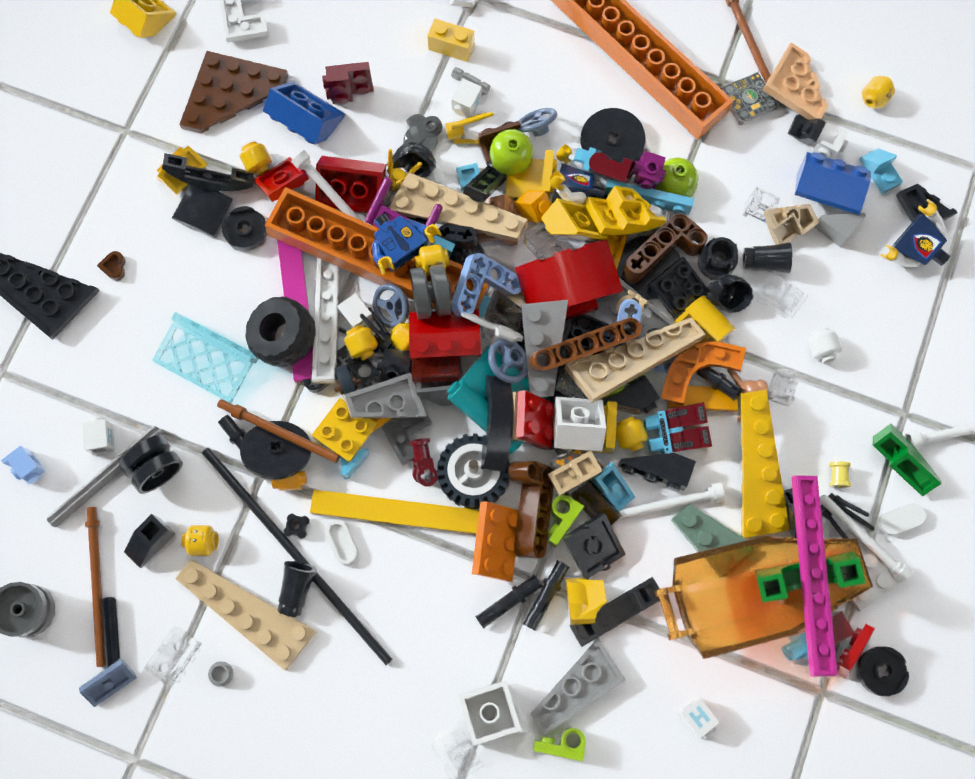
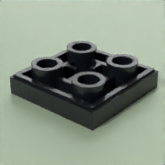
M684 256L680 257L648 284L674 320L686 311L685 309L703 295L706 296L710 292Z

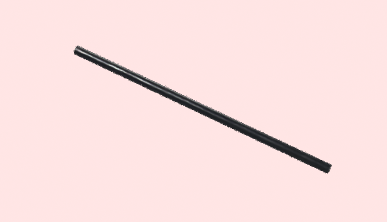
M209 447L203 450L202 455L294 561L311 565ZM316 572L313 583L387 666L393 658L319 573Z

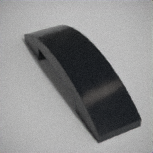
M164 153L162 169L189 185L213 191H239L253 187L254 173H248L246 170L232 167L231 174H225L187 166L186 157Z
M487 375L485 386V399H488L486 444L482 446L481 469L504 472L507 466L512 438L511 383L504 382L497 376Z
M652 576L603 605L597 612L595 623L569 625L580 646L583 647L661 601L665 596Z

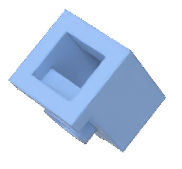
M21 445L1 460L3 464L11 467L10 471L16 479L25 480L28 485L38 481L41 477L40 475L45 472V469L32 452Z

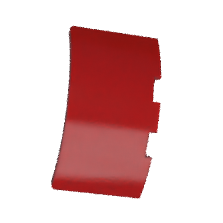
M607 240L584 244V246L575 250H571V248L553 253L554 256L541 260L536 259L515 268L526 304L568 300V308L623 291Z

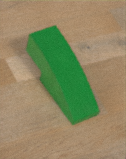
M892 423L873 436L872 445L889 460V466L922 497L942 484V481L923 456Z

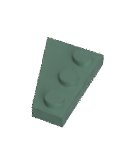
M691 504L671 519L716 575L721 574L754 546L753 543Z

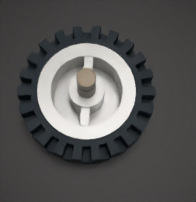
M473 433V436L465 434L460 439L457 437L453 439L451 444L448 443L445 446L446 449L440 454V459L437 463V476L441 490L450 501L452 500L458 506L461 505L468 509H480V502L495 503L508 487L510 479L509 457L504 472L481 469L482 446L486 444V435L482 437L478 436L477 433Z

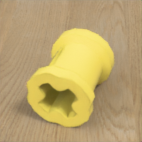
M845 461L830 462L832 482L829 483V486L831 488L852 487L851 482H849L851 463Z

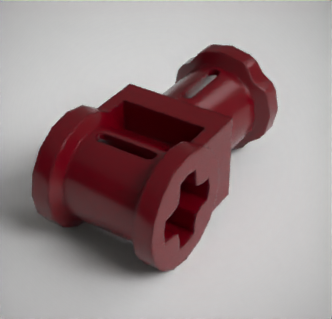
M430 438L409 441L413 447L414 459H412L413 479L425 487L434 485L438 476L437 470L434 468L433 458L430 457L428 444L430 443ZM424 470L429 472V474L425 476V479L421 477V475L425 473Z

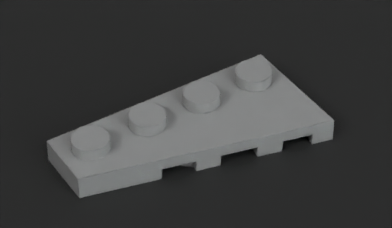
M568 300L521 304L529 392L539 397L554 396L558 367L537 372L530 367L529 358L535 351L562 342ZM539 354L537 358L538 364L544 367L547 362L546 358Z
M599 638L591 644L530 713L543 736L626 680Z

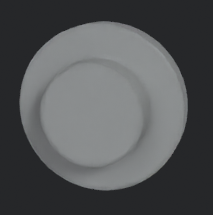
M216 662L210 667L208 678L215 686H226L233 678V668L227 662Z

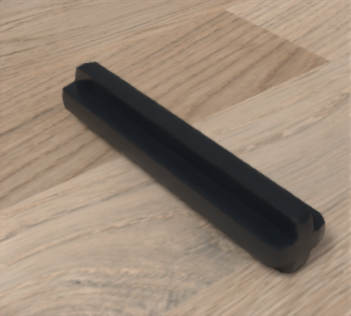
M106 597L101 600L106 668L120 660L115 597Z

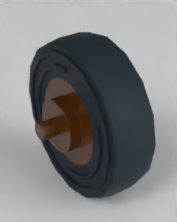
M346 365L335 368L339 381L337 382L338 387L334 388L335 393L340 391L341 395H345L359 389L358 384L362 383L361 379L356 380L354 376L351 377Z

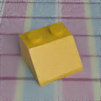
M113 0L110 14L120 24L126 26L132 31L133 35L139 38L155 36L177 13L162 0Z
M557 198L541 217L546 225V230L554 236L558 235L578 240H606L608 238L607 235L599 233L583 204Z

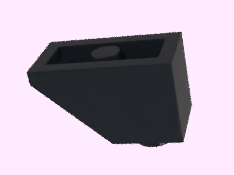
M644 375L621 391L608 397L604 405L606 407L608 401L617 402V411L635 415L643 412L648 414L658 407L656 404L661 397Z

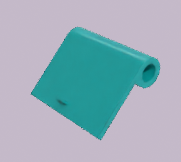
M491 345L485 349L459 382H454L447 390L449 394L447 399L485 432L487 430L488 399H485L486 376H496L491 370L488 361V352ZM496 351L495 360L497 366L500 367L502 355ZM515 367L508 368L505 374L516 376L520 371ZM525 377L520 382L511 383L512 393L524 390L529 392L528 379ZM546 396V397H541V398L546 399V400H548V401L551 400V399H549L547 396ZM511 440L509 453H514L523 442Z

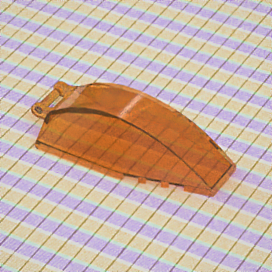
M763 536L674 558L672 586L654 591L655 596L659 597L668 627V641L687 636L701 657L707 659L801 632L805 628L802 588L788 592V598L762 603L755 570L799 562L797 538ZM824 539L826 556L853 551L860 558L866 581L865 584L839 588L837 584H829L831 612L873 587L857 539ZM671 593L675 595L685 630L679 631L669 598Z

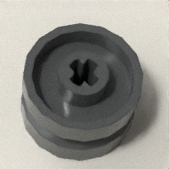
M443 264L430 267V281H427L425 270L422 267L410 269L412 292L418 320L431 317V303H434L435 312L439 317L451 315V293Z
M21 581L10 582L0 587V634L19 638L35 637L43 633L50 626L55 615V601L48 590L42 586Z

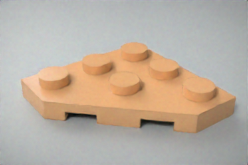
M790 42L762 90L809 120L822 119L828 104L826 98L822 99L819 91L821 85L816 72H812L809 64L811 62L809 53Z

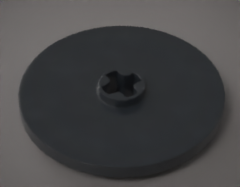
M605 108L597 111L587 119L581 131L580 145L581 149L589 151L590 147L598 149L602 153L611 156L614 161L620 163L623 162L624 158L635 161L638 154L644 150L645 131L640 120L631 112L621 108ZM610 135L614 138L618 137L616 143L613 144L612 141H608Z
M651 236L637 237L625 244L617 267V273L620 279L646 300H656L658 297L648 284L677 261L680 255L674 248L639 282L629 283L625 281L622 275L626 261Z
M269 421L310 441L307 433L295 424L285 421ZM258 426L249 430L240 444V457L243 465L252 474L271 480L285 479L296 475L306 467L312 452Z

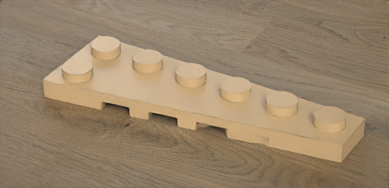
M408 172L389 206L390 209L405 217L414 219L418 217L428 220L434 205L440 204L443 210L437 222L473 227L477 233H484L488 236L515 242L519 241L528 224L527 219L485 202L473 201L465 194Z
M688 318L666 326L661 330L647 333L645 337L640 339H632L626 341L621 346L604 349V352L594 356L591 354L569 362L565 365V370L590 402L594 403L703 340L706 334L692 318Z
M190 560L175 578L285 671L317 633L316 630L299 620L280 614L277 611L278 608L194 560Z

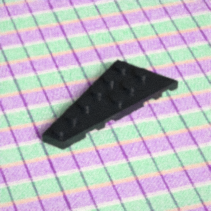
M0 252V296L52 340L100 291L95 286L84 284L79 280L65 277L52 270Z

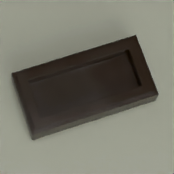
M591 480L572 496L575 501L584 506L583 510L591 519L602 512L607 516L612 526L622 517L620 512Z

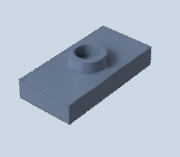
M121 658L80 686L79 693L93 707H96L137 678L136 673Z

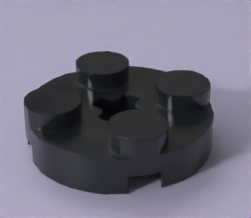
M249 206L237 207L229 212L230 215L226 220H223L222 234L234 250L249 251L265 243L267 236L266 220L254 208ZM244 224L250 227V230L246 233L239 232V229H242Z
M872 647L866 650L859 658L856 676L863 687L874 695H896L905 689L909 681V671H907L905 658L900 652L891 647ZM886 665V672L889 674L888 676L880 677L878 675V667Z

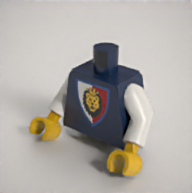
M564 144L556 153V158L561 162L564 161V164H561L560 171L556 170L550 176V186L555 189L551 203H554L557 198L583 205L588 197L603 199L606 188L593 185L595 175L578 169L573 159L568 158L572 154L571 148Z
M929 199L926 200L929 203L926 209L919 206L918 209L922 213L917 215L892 246L886 245L889 248L888 254L884 255L881 253L880 256L906 267H918L921 264L927 265L931 259L940 266H943L951 255L941 249L947 242L945 238L947 231L943 219L937 211V206Z

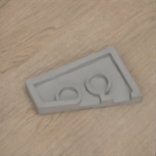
M411 373L343 396L351 419L427 417L421 399L417 395V389Z

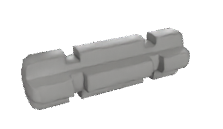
M454 67L451 77L461 82L463 78L481 86L482 95L489 93L490 84L481 82V79L468 72H464L459 67Z

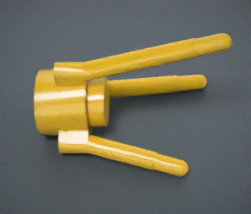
M484 112L460 121L445 123L448 141L454 140V144L478 145V140L461 138V136L465 135L463 126L491 117L494 113Z
M389 149L387 173L389 174L388 178L392 180L390 187L395 192L402 185L408 172L405 173L400 168H393V150ZM417 163L409 172L414 174L422 166V163Z

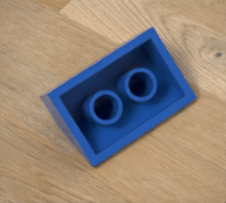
M294 81L270 88L263 112L268 114L272 120L282 123L289 131L301 135L306 142L315 145L326 141L345 117V113Z
M806 152L797 173L794 195L860 215L871 182V171L863 166L846 164L841 159L833 160L818 152Z

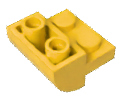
M704 295L685 309L686 311L674 321V323L692 318L706 334L704 339L698 343L722 342L736 329Z

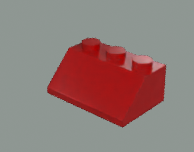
M322 155L316 163V170L352 211L368 213L384 178H386L387 164ZM315 182V200L334 209H339Z
M475 309L472 314L479 317V309ZM452 310L451 315L440 317L435 311H432L430 318L418 320L416 312H409L410 358L480 356V324L465 317H458Z

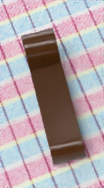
M681 213L675 214L627 259L622 272L623 278L629 283L639 282L676 246L689 256L699 255L707 242V233L688 216Z
M513 461L509 466L511 481L522 485L514 551L519 558H542L547 547L553 485L547 475L553 472V469L537 461Z

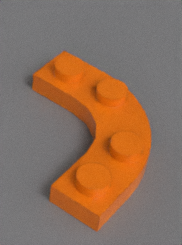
M710 341L695 344L683 353L681 352L668 369L661 400L684 405L689 382L692 376L702 368L720 367L741 372L746 348Z

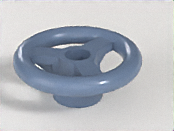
M547 107L524 115L519 119L521 127L518 130L521 132H532L534 137L545 135L550 130L548 125L557 118V110ZM544 114H551L549 117H543Z
M386 283L379 286L374 293L372 301L375 315L384 326L394 328L399 323L404 324L409 315L407 296L400 287L394 284ZM391 290L394 292L390 299H380L384 291ZM380 307L385 308L390 313L392 321L387 320L383 316Z
M499 339L491 345L488 352V361L493 373L507 383H517L523 380L528 372L526 353L518 343L506 339ZM498 348L502 354V364L500 367L497 366L495 360V353ZM508 368H521L520 373L516 376L505 374Z

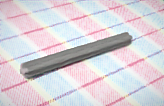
M156 425L151 427L46 518L47 522L52 527L59 526L122 472L119 468V462L131 448L149 437L155 435L163 436V432Z

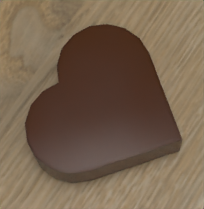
M119 251L110 252L96 265L113 281H119L125 276L123 266L126 260Z

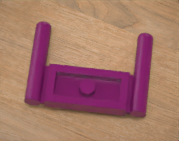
M384 178L364 220L375 227L377 225L374 223V220L383 213H385L390 221L398 216H402L405 220L409 219L382 205L392 184L390 178ZM434 205L425 225L436 224L443 210L442 205Z

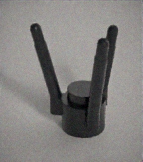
M368 307V310L372 313L373 320L380 330L364 314H360V318L375 333L374 336L378 342V347L373 352L376 354L380 351L383 354L384 348L390 349L393 346L391 334L377 318L372 308ZM339 327L338 330L347 335L346 332L348 330Z
M832 492L829 494L828 497L848 516L872 531L875 529L874 526L851 510L865 517L870 516L868 512L844 500L839 495H834ZM821 504V508L824 510L821 515L828 519L847 545L852 547L853 543L834 520L833 514Z

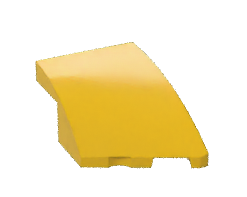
M614 186L607 199L588 197L584 202L599 233L602 235H625L643 232L662 226L667 221L663 216L657 217L650 210L651 205L633 188Z

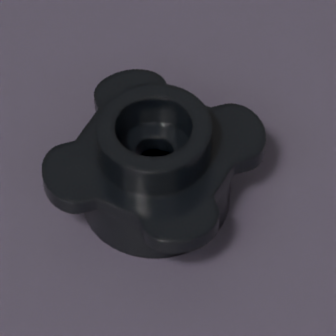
M294 513L289 514L286 518L284 534L288 537L294 535L304 539L307 536L306 528L310 523V519L305 515L300 517Z

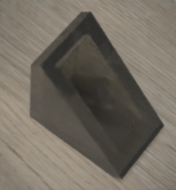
M494 290L486 310L485 320L498 325H504L519 333L523 324L522 308L498 290Z

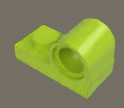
M558 496L554 499L551 506L552 516L561 522L560 525L555 523L548 532V536H550L548 543L556 548L584 507L569 496ZM558 503L567 504L569 512L565 514L558 512L556 505Z
M574 727L565 729L561 734L559 744H554L555 739L540 736V740L534 739L533 751L583 762L586 738L579 729ZM571 733H576L579 736V744L575 747H569L566 743V738Z

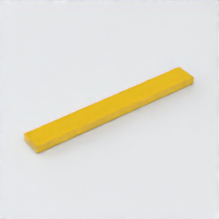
M313 489L310 513L316 515L477 534L479 510L315 489Z

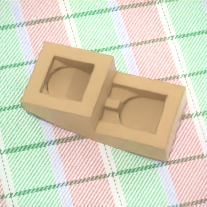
M590 450L549 473L547 476L558 496L603 471Z

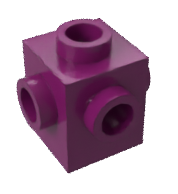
M644 151L639 162L636 161L632 174L635 175L633 183L639 184V187L643 189H655L658 183H662L666 170L663 167L666 157Z

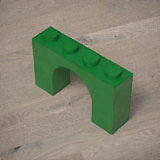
M853 551L826 556L828 584H837L839 588L866 583L860 558ZM799 562L755 570L762 603L788 598V592L802 588Z

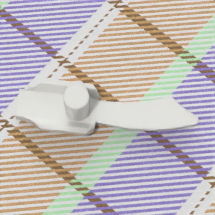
M460 314L477 324L495 330L489 341L491 344L502 338L511 342H521L523 340V336L520 333L504 325L491 323L474 314Z

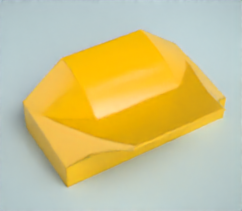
M565 578L570 625L595 623L597 612L607 603L603 580Z

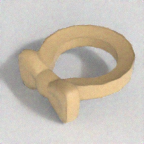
M628 290V295L622 297L617 303V314L624 300L635 298L639 301L642 308V317L644 305L647 306L649 302L639 294Z

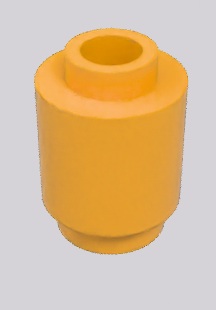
M301 470L289 478L271 480L272 488L279 491L302 490L303 485H307V473Z

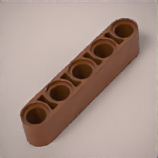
M627 318L543 348L531 354L529 365L534 371L542 372L638 337L642 329L641 324L635 318ZM625 324L631 327L630 335H627L624 331ZM604 331L610 335L609 343L603 340ZM583 339H586L589 343L587 351L581 347ZM561 346L565 347L568 351L566 359L560 356L559 350ZM539 354L546 358L547 362L544 367L538 364L537 358Z

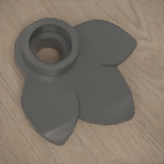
M421 114L410 116L406 120L410 128L404 134L403 143L414 142L419 145L421 144L432 152L438 145L437 136L442 131L443 125L441 120L436 116L425 117ZM430 123H434L432 129H428Z

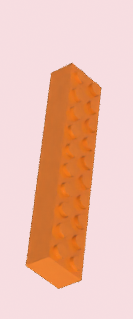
M550 0L697 140L729 113L733 100L626 0Z
M284 188L265 223L268 236L380 286L386 283L394 284L403 290L407 298L414 300L410 278V269L416 268L414 258L394 272L386 268L383 275L379 266L373 260L372 243L375 241L374 233L379 228L289 188ZM449 260L450 265L446 267L445 273L449 282L451 303L463 265ZM467 279L466 286L469 291H472L473 282ZM484 282L475 309L479 308L484 295H487L490 286ZM431 303V308L435 310L434 303Z

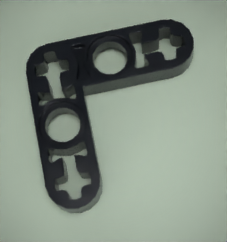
M346 345L337 350V364L339 366L342 363L338 357L341 356L343 360L348 356ZM348 357L344 360L348 370L357 379H361V385L364 388L372 386L373 384L370 381L373 379L377 384L384 382L380 380L381 374L369 359L362 361L361 357L354 359ZM367 366L371 368V374L368 377H361L359 375L361 367ZM304 379L306 389L312 393H318L330 385L319 384L316 387L315 385L309 386L311 384L310 379Z

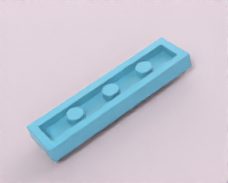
M607 179L604 195H609L614 186L633 188L649 204L660 207L662 210L672 211L674 214L689 215L694 203V198L655 189H643L638 185Z

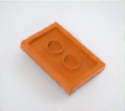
M480 502L472 575L513 582L516 557L514 543L519 510L491 502Z

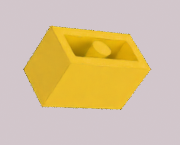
M434 18L427 35L428 50L468 62L475 46V31Z

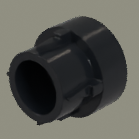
M725 237L713 238L708 241L698 257L700 272L708 279L715 281L720 280L726 275H731L738 264L737 243L735 244L731 239ZM714 257H719L722 259V261H719Z

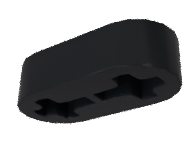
M443 225L439 227L442 235H436L454 243V248L472 249L479 242L476 229L469 226Z

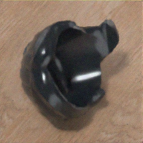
M414 142L404 143L393 155L394 169L403 168L409 172L417 163L421 162L422 166L414 174L422 178L429 177L434 168H436V160L432 152L421 144L419 145Z

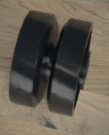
M155 435L131 448L120 460L119 468L128 478L132 477L131 484L137 492L145 494L156 490L171 480L182 468L183 461L176 452L170 451L171 445L162 435Z

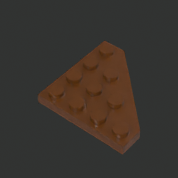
M206 50L179 126L181 129L202 134L208 131L209 127L219 122L222 124L236 117L237 113L246 108L248 110L263 103V100L268 97L270 88L286 84L289 76L288 70Z

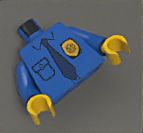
M383 213L374 220L379 230L374 233L375 241L372 243L373 260L379 266L383 275L386 268L394 272L413 259L414 256H417L420 247L427 246L426 238L431 243H434L435 239L433 236H441L442 234L435 224L427 226L410 219L405 220L402 216H398L390 221L385 213Z

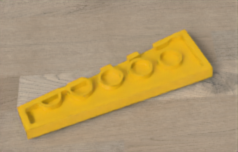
M767 390L741 393V536L749 538L788 531L790 527Z

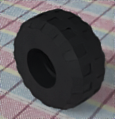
M284 296L272 297L260 303L251 313L246 324L245 339L250 352L264 363L278 367L294 365L307 355L314 343L316 336L315 321L310 312L299 302ZM286 323L284 334L278 340H275L278 328Z

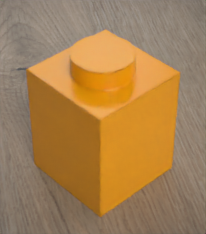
M528 190L514 202L521 217L527 219L528 222L536 223L543 221L541 217L552 205L546 191Z

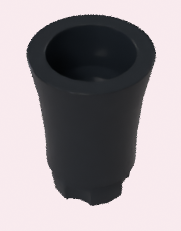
M791 242L777 245L753 246L752 248L744 247L743 269L776 271L790 274L792 268Z
M298 561L284 562L283 579L277 609L280 614L289 617L301 616L311 583L317 572L314 566Z

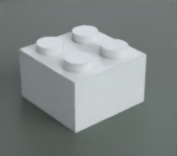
M556 397L553 415L554 448L602 451L606 433L603 400L591 403L589 399Z
M506 680L458 695L473 746L521 731Z

